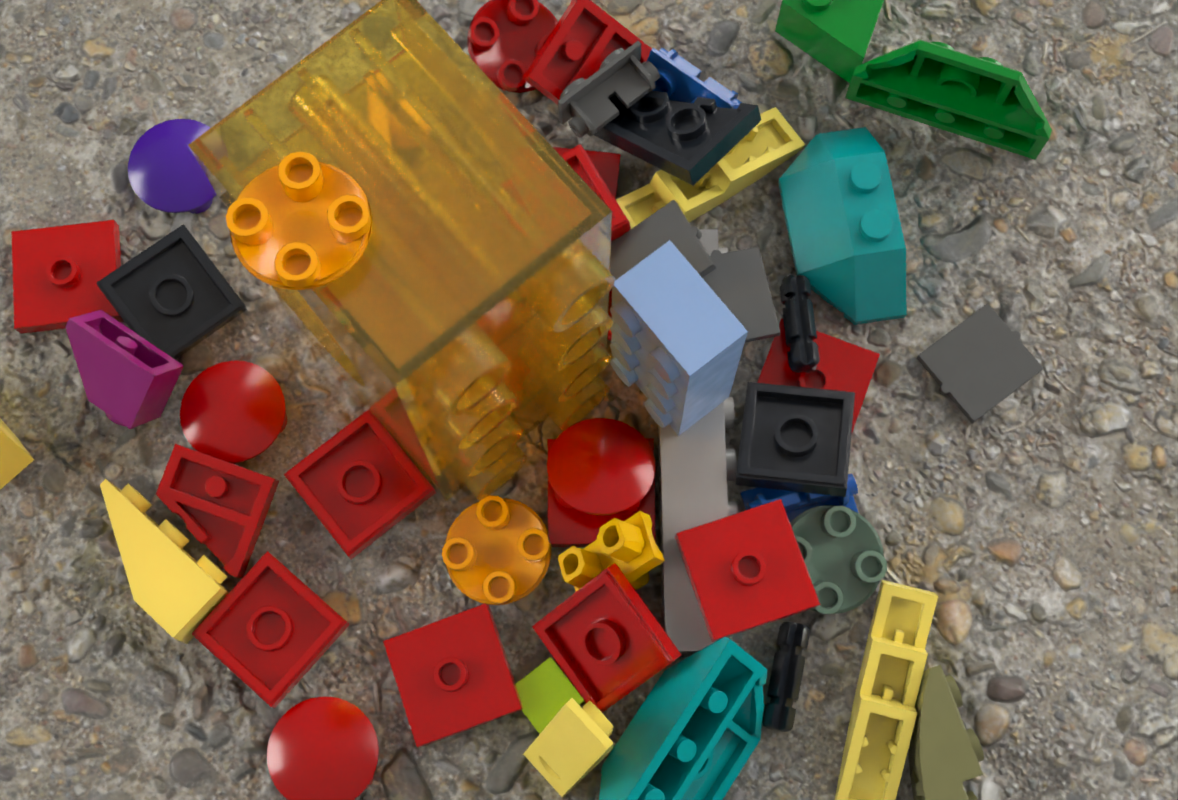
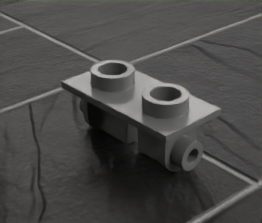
M637 41L626 50L619 48L613 51L604 59L600 70L586 80L579 78L573 81L564 89L560 100H558L559 121L562 125L568 121L571 130L579 138L586 134L593 136L619 115V110L609 99L616 96L628 109L647 93L655 89V81L660 78V74L651 62L648 61L644 65L641 64V43Z

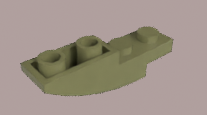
M941 665L929 668L923 672L915 704L917 717L909 745V768L914 800H978L973 791H965L962 782L983 775L979 762L984 760L982 746L973 729L965 728L958 708L963 705L960 690L950 674L944 675Z

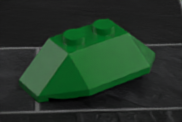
M918 39L856 66L845 96L846 99L1034 160L1048 142L1052 132L1022 72L1005 67L993 58H977L955 51L950 45L942 42H927Z

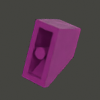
M103 310L69 318L65 328L88 401L103 410L109 420L129 429L160 418L184 365Z

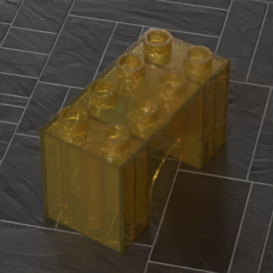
M381 0L188 145L219 199L227 208L237 200L243 189L255 177L267 169L279 165L285 156L295 152L310 153L319 162L341 169L350 175L362 188L371 209L372 232L366 250L351 270L337 280L317 288L288 290L274 286L271 287L290 319L364 406L372 411L445 501L450 499L465 485L478 500L490 496L514 477L526 463L528 457L516 444L548 417L552 419L561 431L566 430L588 416L609 393L610 387L599 375L606 370L611 361V355L607 352L608 331L613 324L612 318L608 315L609 291L615 282V277L610 273L612 211L417 0Z

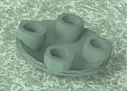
M823 505L804 511L790 522L820 602L818 607L810 610L823 614L844 613L860 606L873 594L880 580L885 576L887 562L876 530L862 515L845 506Z

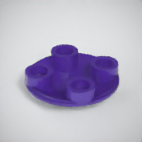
M173 119L153 126L137 140L128 161V177L137 196L150 207L168 213L190 212L192 214H199L205 212L211 206L213 198L222 189L229 172V153L221 137L206 124L191 119Z

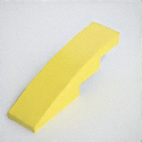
M774 107L761 113V121L694 186L663 170H659L654 174L649 184L616 199L629 220L631 229L672 200L678 203L687 220L691 222L790 159L803 149L805 143L779 110Z
M881 579L855 692L835 800H896L917 717L915 704L928 656L925 647L938 595L934 592Z

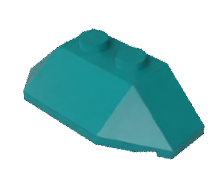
M866 127L816 134L778 181L796 276H806L810 281L811 290L841 311L843 316L853 325L905 318L907 315L906 245L885 151Z
M723 637L665 670L603 763L599 800H723L761 740L764 710L762 685L766 684L767 668L731 639Z

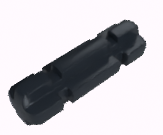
M789 275L783 278V284L780 286L781 303L785 305L782 312L786 345L790 348V351L787 352L789 368L795 373H810L816 370L817 364L820 361L818 345L814 342V339H817L813 303L808 299L809 296H812L810 281L804 275Z
M783 622L779 628L777 645L780 646V651H776L774 655L767 696L771 697L770 703L765 704L762 721L763 726L771 730L789 732L794 725L796 709L792 708L793 702L798 701L806 658L802 656V650L805 651L807 649L810 636L809 627L800 623Z

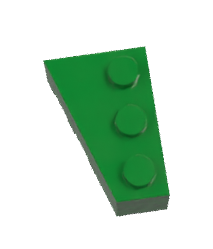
M783 0L775 32L850 83L855 67L863 62L884 0Z

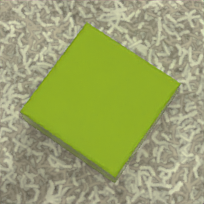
M552 657L548 658L515 684L523 706L522 712L539 734L571 698L580 706L585 703L584 699Z

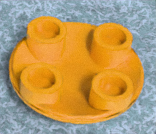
M306 152L290 153L281 160L279 165L267 169L255 177L243 189L237 200L230 205L226 214L231 243L241 264L249 273L262 282L288 290L317 288L329 284L346 274L362 257L372 232L370 205L359 184L346 172L330 164L319 162L315 156Z
M490 495L466 508L455 519L446 536L445 544L442 548V558L451 580L463 594L483 604L505 605L523 599L533 592L544 579L551 560V541L549 540V533L544 522L530 507L513 499Z

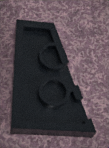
M650 91L628 109L616 96L609 99L619 110V115L597 131L594 136L694 186L761 121L758 105L740 103L736 110L717 107L715 99L697 97L694 103L669 100L667 92Z

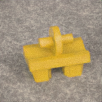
M638 511L624 522L613 518L600 527L597 540L583 549L572 546L561 553L558 557V562L563 580L573 585L576 592L607 567L616 563L635 590L646 585L649 581L648 572L664 562L662 552L656 545L652 535L650 515Z

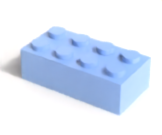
M669 240L612 283V307L610 308L612 314V326L610 327L612 338L610 348L611 355L614 358L610 360V364L618 377L628 387L635 383L648 398L644 402V406L654 421L662 428L670 425L679 436L729 398L748 331Z

